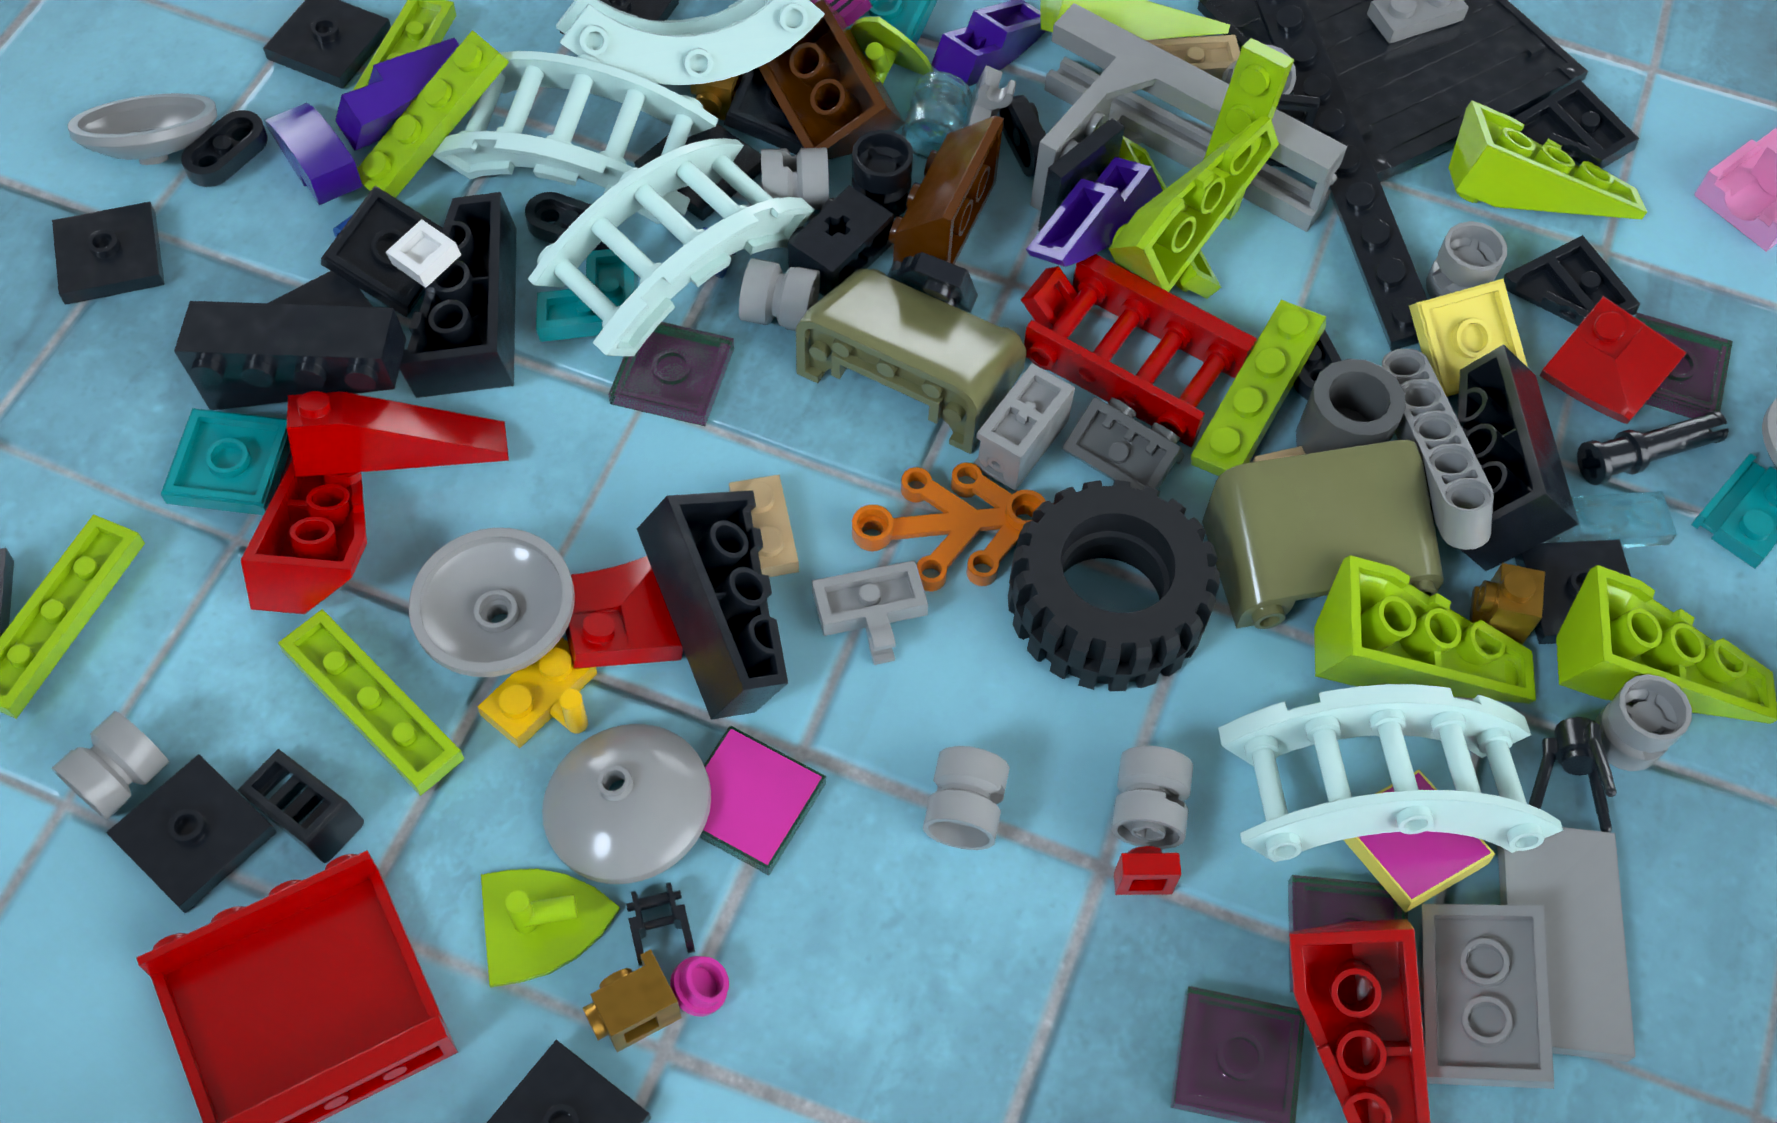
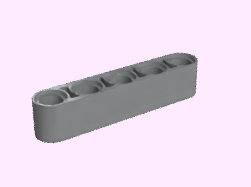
M1405 348L1391 351L1384 356L1382 367L1397 378L1405 392L1406 408L1396 428L1395 435L1398 440L1414 441L1424 462L1432 514L1439 532L1445 542L1454 548L1467 550L1481 547L1489 541L1492 528L1494 495L1488 479L1427 357L1414 349Z

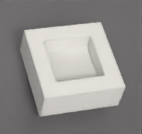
M422 219L386 251L391 263L425 288L461 256L456 242Z

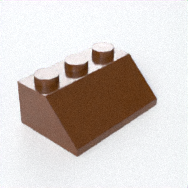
M818 0L814 5L824 12L825 15L790 49L758 68L803 147H827L829 160L852 154L853 145L864 134L876 130L895 132L905 125V122L843 17L826 0Z
M992 116L948 133L939 151L932 150L926 161L925 177L922 183L915 182L907 199V211L904 217L898 215L892 224L888 241L894 244L893 261L902 263L905 257H914L915 254L923 252L955 265L996 183L1004 118Z

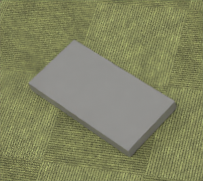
M1562 827L1563 831L1545 838L1541 845L1530 850L1511 853L1497 845L1501 905H1544L1552 1053L1623 1062L1630 1061L1636 1056L1615 833Z

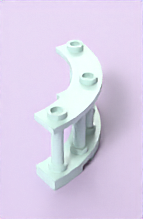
M574 0L556 24V28L565 34L560 43L578 56L582 54L590 55L598 59L602 64L633 73L657 84L692 85L725 80L747 73L770 62L803 38L825 13L810 0H738L734 4L729 5V8L706 17L656 21L628 14L600 0Z
M538 51L499 52L509 63L477 100L466 130L460 131L458 134L446 136L432 156L469 179L488 175H512L515 167L534 168L533 173L536 177L573 186L576 185L579 178L604 187V193H606L619 182L626 171L633 168L626 164L623 157L640 111L671 126L661 156L685 146L688 137L716 127L718 118L704 110L703 105L693 97L679 95L633 73L602 64L598 59L590 55L582 54L581 56L573 57ZM539 87L570 89L553 135L543 138L521 134ZM517 90L503 127H498L496 131H486L501 92L506 94ZM589 93L622 103L606 150L599 153L571 143ZM677 190L662 196L676 211L685 216L690 202L688 197ZM644 207L637 211L656 224H660Z
M718 138L694 142L655 158L640 168L634 167L626 171L619 182L588 207L555 243L548 245L542 250L537 259L538 265L528 280L536 286L563 288L567 285L603 320V329L593 344L606 356H635L646 339L675 308L671 299L688 283L692 281L699 287L712 276L728 267L731 261L730 255L742 249H745L752 255L766 249L787 248L792 233L798 227L804 226L815 209L803 198L777 197L773 199L733 162L744 146L740 141ZM723 178L752 206L738 205L715 183L718 184ZM689 186L724 219L706 230H697L662 196ZM643 207L684 244L683 247L663 263L658 262L654 264L617 228ZM601 241L641 278L639 287L621 306H616L578 269Z
M1416 684L1357 686L1320 692L1318 694L1321 702L1287 710L1285 701L1244 715L1218 728L1222 747L1254 766L1266 822L1241 832V841L1244 845L1273 862L1292 859L1302 851L1335 841L1380 833L1402 832L1404 834H1418L1424 831L1453 833L1482 839L1513 853L1536 848L1544 842L1545 838L1563 831L1560 820L1541 809L1527 804L1509 748L1513 743L1531 735L1525 716L1511 707L1485 696L1477 695L1473 699L1474 701L1454 698L1451 688ZM1362 736H1379L1394 792L1352 797L1337 740ZM1404 736L1424 737L1441 741L1456 791L1418 789ZM1315 745L1329 802L1288 814L1276 758L1285 753ZM1469 751L1481 758L1488 757L1500 796L1481 793Z

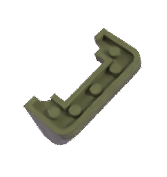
M859 269L809 308L796 327V370L798 375L819 383L827 370L831 369V375L840 379L848 368L929 405L928 420L937 424L942 418L953 431L949 444L969 454H972L980 441L976 438L977 432L1012 389L1024 369L1026 348L1020 336L1012 329L999 327L891 279L876 269Z
M1395 440L1237 465L1226 470L1216 480L1202 520L1207 539L1214 545L1218 558L1216 567L1220 572V580L1236 629L1255 626L1257 629L1275 627L1285 620V615L1293 608L1296 600L1327 596L1343 559L1349 555L1396 567L1411 576L1409 584L1429 596L1436 594L1443 584L1444 578L1424 462L1414 441Z

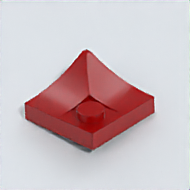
M1603 296L1542 369L1539 376L1583 404L1627 425L1680 363L1687 352Z
M647 556L606 569L571 574L575 592V603L570 623L565 632L574 669L679 661L682 659V644Z

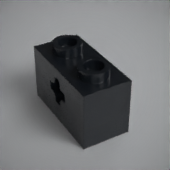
M849 185L836 198L828 199L820 209L819 214L806 226H800L792 233L787 244L788 267L818 270L820 272L819 293L826 296L857 270L870 267L892 245L888 239L894 221V214Z

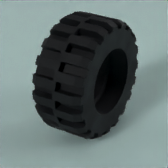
M1101 480L1085 482L1081 491L1076 492L1074 487H1068L1055 494L1054 503L1050 501L1043 502L1033 512L1032 521L1025 523L1019 534L1009 579L1008 608L1014 614L1013 627L1018 638L1022 640L1029 638L1027 651L1038 662L1043 661L1045 658L1050 661V672L1058 677L1065 679L1067 674L1080 678L1078 686L1093 690L1096 683L1108 684L1110 692L1126 691L1128 683L1134 681L1138 688H1144L1156 684L1160 673L1163 676L1169 677L1179 670L1184 658H1190L1200 643L1216 603L1215 597L1220 586V572L1215 567L1218 559L1216 551L1210 541L1203 542L1206 530L1195 517L1188 520L1184 516L1186 508L1173 498L1167 502L1159 498L1160 491L1146 485L1144 490L1131 488V482L1114 480L1113 486H1102ZM1106 558L1118 560L1142 572L1153 584L1160 601L1136 612L1115 613L1105 611L1090 605L1080 598L1069 586L1064 573L1072 566L1090 559Z

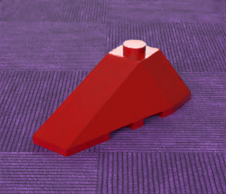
M311 391L300 395H288L287 432L296 477L509 461L505 421L347 392L324 393Z
M292 459L241 558L251 610L306 614L353 577L367 545L361 472L296 477Z
M1407 919L1348 921L1289 932L1294 996L1347 1122L1431 1123L1415 931L1413 926Z

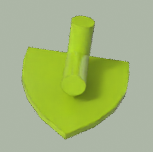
M863 17L855 20L850 31L862 51L866 52L869 63L882 85L893 64L934 79L935 73L927 56L898 29L880 17Z
M543 869L506 870L481 874L490 988L521 983L549 975L576 960L602 937L621 910L620 907L594 886L568 874Z

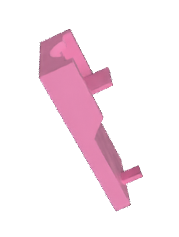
M1777 127L1757 142L1751 139L1710 169L1694 194L1695 197L1766 252L1777 244Z

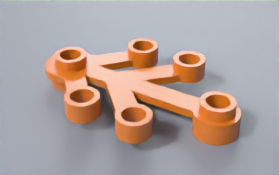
M961 463L953 469L951 488L955 494L933 481L930 473L925 469L913 467L906 470L902 475L901 493L903 497L914 503L926 501L943 513L893 518L891 513L882 506L866 505L858 509L852 518V538L860 548L874 552L885 548L891 540L947 535L931 555L922 557L916 564L924 590L931 592L937 591L944 586L947 569L980 531L1000 529L984 550L972 553L967 562L966 574L968 579L975 585L987 586L996 580L999 563L1018 542V537L1024 524L1029 522L1017 516L1026 514L1032 517L1033 512L1046 500L1041 494L1033 490H1019L1011 494L982 475L980 468L973 463ZM968 476L973 478L975 482L964 484L958 479ZM912 481H919L925 486L920 489H914L908 484ZM977 495L994 508L977 510L958 496L969 498ZM870 529H874L879 531L881 534L877 536H869L864 534V532ZM986 564L991 570L982 573L977 571L974 566ZM926 569H934L940 575L935 578H928L922 572Z

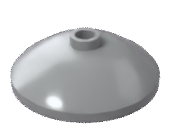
M182 93L146 95L122 99L88 109L73 117L67 126L71 139L88 150L116 159H139V163L142 165H154L167 161L169 159L168 154L188 147L205 133L215 121L217 109L212 99L201 95Z
M512 528L481 529L448 542L426 561L411 589L409 597L410 623L421 647L441 666L453 672L473 677L506 675L537 662L559 642L573 614L575 603L574 585L570 571L562 556L542 538L529 532ZM499 614L508 615L507 618L501 622H491L492 619Z
M646 724L612 727L592 735L577 745L565 756L554 771L543 800L542 816L544 830L557 856L578 875L606 884H629L643 881L672 867L697 842L710 812V781L697 752L677 734L661 727ZM625 780L621 788L609 791V787L613 783Z

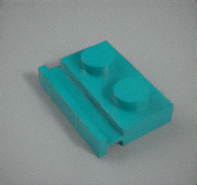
M1750 453L1691 525L1696 529L1701 525L1714 534L1711 537L1712 540L1756 569L1777 543V470L1771 466L1766 470L1754 462L1757 457Z

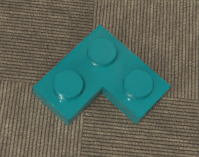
M611 249L592 251L586 257V277L616 306H621L638 288V275ZM571 289L537 292L536 331L540 342L598 336L602 331L603 320Z

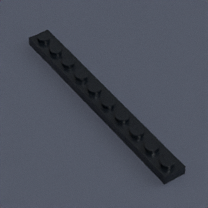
M1254 0L1271 44L1283 49L1294 59L1296 81L1291 95L1320 98V105L1312 128L1347 146L1341 165L1335 172L1337 179L1328 189L1331 190L1330 196L1390 350L1394 351L1419 343L1409 305L1428 299L1306 0Z

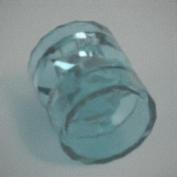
M937 71L921 76L916 82L910 101V109L906 114L901 133L910 142L914 155L927 160L932 150L939 151L948 133L964 128L972 102V93L969 86L961 78L951 73Z

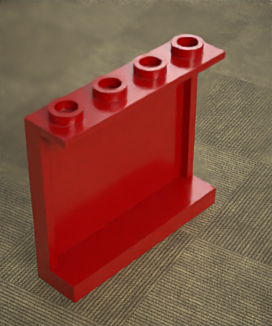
M368 850L358 855L346 854L337 857L326 865L325 870L302 881L290 880L281 883L273 888L267 897L246 907L235 906L225 909L215 915L211 923L188 934L177 933L167 936L158 941L153 946V950L136 957L138 965L152 979L203 1123H319L458 1053L382 874Z

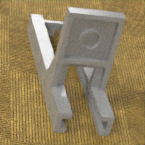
M1073 3L1054 23L1051 41L1105 70L1099 75L1079 63L1064 57L1057 71L1051 69L1046 74L1044 90L1073 106L1039 143L1030 206L1041 211L1048 167L1112 118L1125 127L1123 136L1136 144L1143 143L1189 169L1194 168L1203 161L1212 134L1133 93V91L1142 89L1202 122L1215 127L1229 87L1228 83ZM1276 109L1272 123L1279 145L1270 158L1317 182L1316 187L1313 189L1265 163L1246 188L1243 198L1307 232L1326 207L1331 190L1328 188L1337 179L1335 172L1341 165L1347 146Z

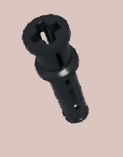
M1712 411L1699 417L1645 433L1628 429L1617 433L1614 439L1600 443L1599 441L1591 440L1582 443L1577 452V464L1580 473L1587 482L1592 485H1600L1608 482L1612 475L1622 472L1631 475L1643 472L1651 461L1711 443L1725 441L1729 432L1728 428L1714 432L1710 428L1727 424V421L1721 413Z

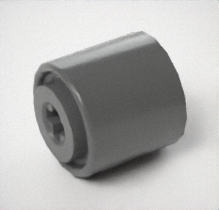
M1345 359L1331 363L1319 373L1296 429L1297 447L1302 446L1305 454L1391 441L1406 408L1405 392L1397 378L1384 367L1367 360Z

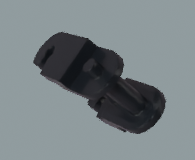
M671 882L666 883L667 892L639 899L636 891H632L633 902L626 904L628 912L635 911L636 913L635 917L628 918L639 966H643L640 957L644 953L641 939L646 937V930L674 924L675 928L682 929L688 954L695 952L685 905L676 906L675 900L682 899L680 890L673 892ZM670 904L672 915L646 922L643 921L642 910Z

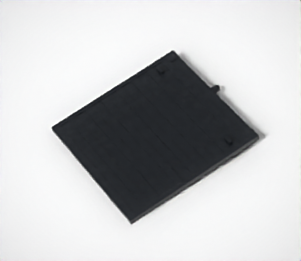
M1199 0L1197 9L1206 18L1230 24L1228 34L1223 35H1235L1240 52L1242 46L1250 38L1265 45H1272L1254 0ZM1306 0L1380 182L1452 148L1455 141H1457L1466 108L1471 100L1514 118L1579 79L1581 81L1585 80L1588 73L1580 63L1508 0H1464L1469 7L1464 20L1390 44L1367 15L1370 3L1373 0Z

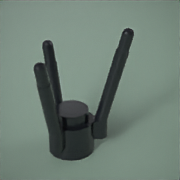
M1583 717L1562 720L1555 727V738H1544L1542 740L1543 757L1528 805L1541 809L1554 762L1557 760L1569 774L1588 775L1600 829L1602 832H1611L1612 825L1606 796L1614 797L1617 790L1602 744L1600 725L1591 719Z

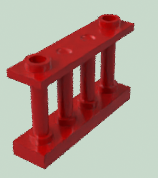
M1097 254L1077 262L1072 286L1078 294L1051 329L1034 320L1028 323L1024 339L1026 358L1030 359L1036 366L1054 372L1109 402L1111 397L1123 402L1137 412L1136 418L1151 426L1154 422L1164 426L1180 438V442L1192 448L1197 440L1205 415L1203 411L1196 407L1221 372L1236 378L1253 349L1257 338ZM1097 305L1118 316V319L1094 351L1091 352L1068 338L1092 306ZM1135 327H1139L1161 340L1136 375L1110 361ZM1177 350H1182L1204 363L1180 397L1177 398L1153 384Z

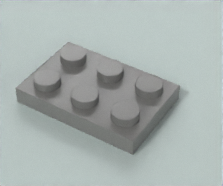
M1422 904L1427 1084L1554 1089L1544 905Z

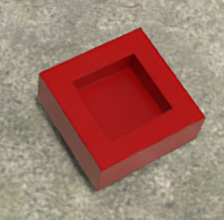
M1056 266L1046 268L1021 298V302L1037 323L1051 329L1078 293L1061 268Z
M1154 846L1136 847L1128 851V853H1121L1114 871L1115 895H1172L1181 877L1179 853H1162L1160 848Z

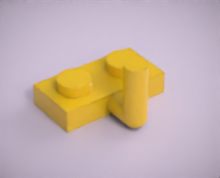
M561 637L559 642L545 656L530 666L511 674L477 707L480 715L519 749L552 717L570 732L579 734L588 727V718L579 691L597 675L596 667L574 669L568 641Z

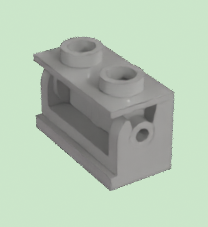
M1031 363L977 432L976 438L981 442L979 456L973 464L977 465L985 474L1016 491L1067 424L1075 387Z

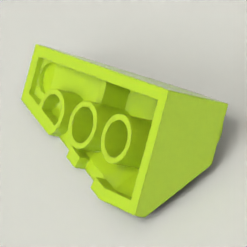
M1040 0L1041 29L1053 32L1054 23L1073 3L1144 40L1228 34L1230 24L1147 0Z
M1472 100L1467 106L1448 167L1456 193L1466 201L1471 203L1482 201L1499 208L1641 220L1647 214L1644 203L1635 187L1589 161L1582 162L1580 166L1576 165L1573 159L1561 150L1562 146L1549 138L1544 145L1537 143L1521 133L1524 128L1523 123L1508 115Z
M1265 115L1259 117L1138 209L1128 224L1122 225L1117 230L1112 245L1109 247L1116 264L1169 292L1278 147L1279 142L1271 118Z
M1352 555L1343 559L1314 626L1315 677L1356 687L1385 684H1416L1451 688L1453 697L1475 698L1477 695H1481L1496 701L1526 704L1536 701L1533 654L1530 649L1482 620L1473 623L1451 610L1450 600L1438 593L1429 596L1409 584L1411 576L1396 567Z
M1599 565L1589 570L1556 637L1559 685L1603 700L1612 701L1626 682L1636 676L1650 674L1664 677L1676 684L1687 696L1692 713L1767 724L1777 721V701L1772 671L1726 639L1721 638L1713 641L1693 627L1695 618L1680 608L1672 612L1654 600L1655 590L1641 580Z

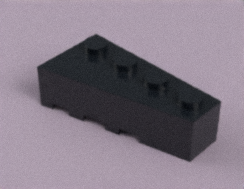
M501 192L453 198L441 233L456 242L461 256L426 288L423 286L426 294L420 312L414 311L409 326L412 335L407 349H404L399 369L416 398L514 386L517 228Z
M190 301L174 352L210 410H222L288 402V395H300L311 391L358 394L393 390L396 386L407 339L394 308Z
M1504 344L1460 369L1458 421L1463 427V431L1488 479L1494 495L1492 528L1489 541L1476 549L1460 550L1481 568L1488 571L1579 524L1536 375Z
M753 490L669 495L659 503L637 528L711 720L755 713L788 684L777 620L769 615L767 598L772 594L769 575L762 574L758 552L763 548L760 528H754L751 511L756 507Z

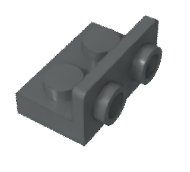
M1094 396L1062 447L1065 452L1113 481L1131 482L1130 487L1144 490L1145 485L1158 490L1175 463L1180 464L1185 456L1182 448L1177 445L1180 438L1175 433L1155 422L1149 429L1134 420L1137 414L1136 411L1112 397L1107 404Z

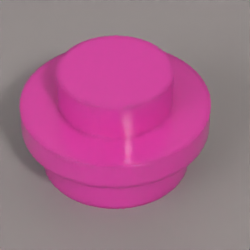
M692 956L686 958L675 967L671 975L670 987L678 1001L679 1007L683 1011L693 1016L704 1017L717 1011L725 1002L729 989V978L725 968L717 960L710 957Z

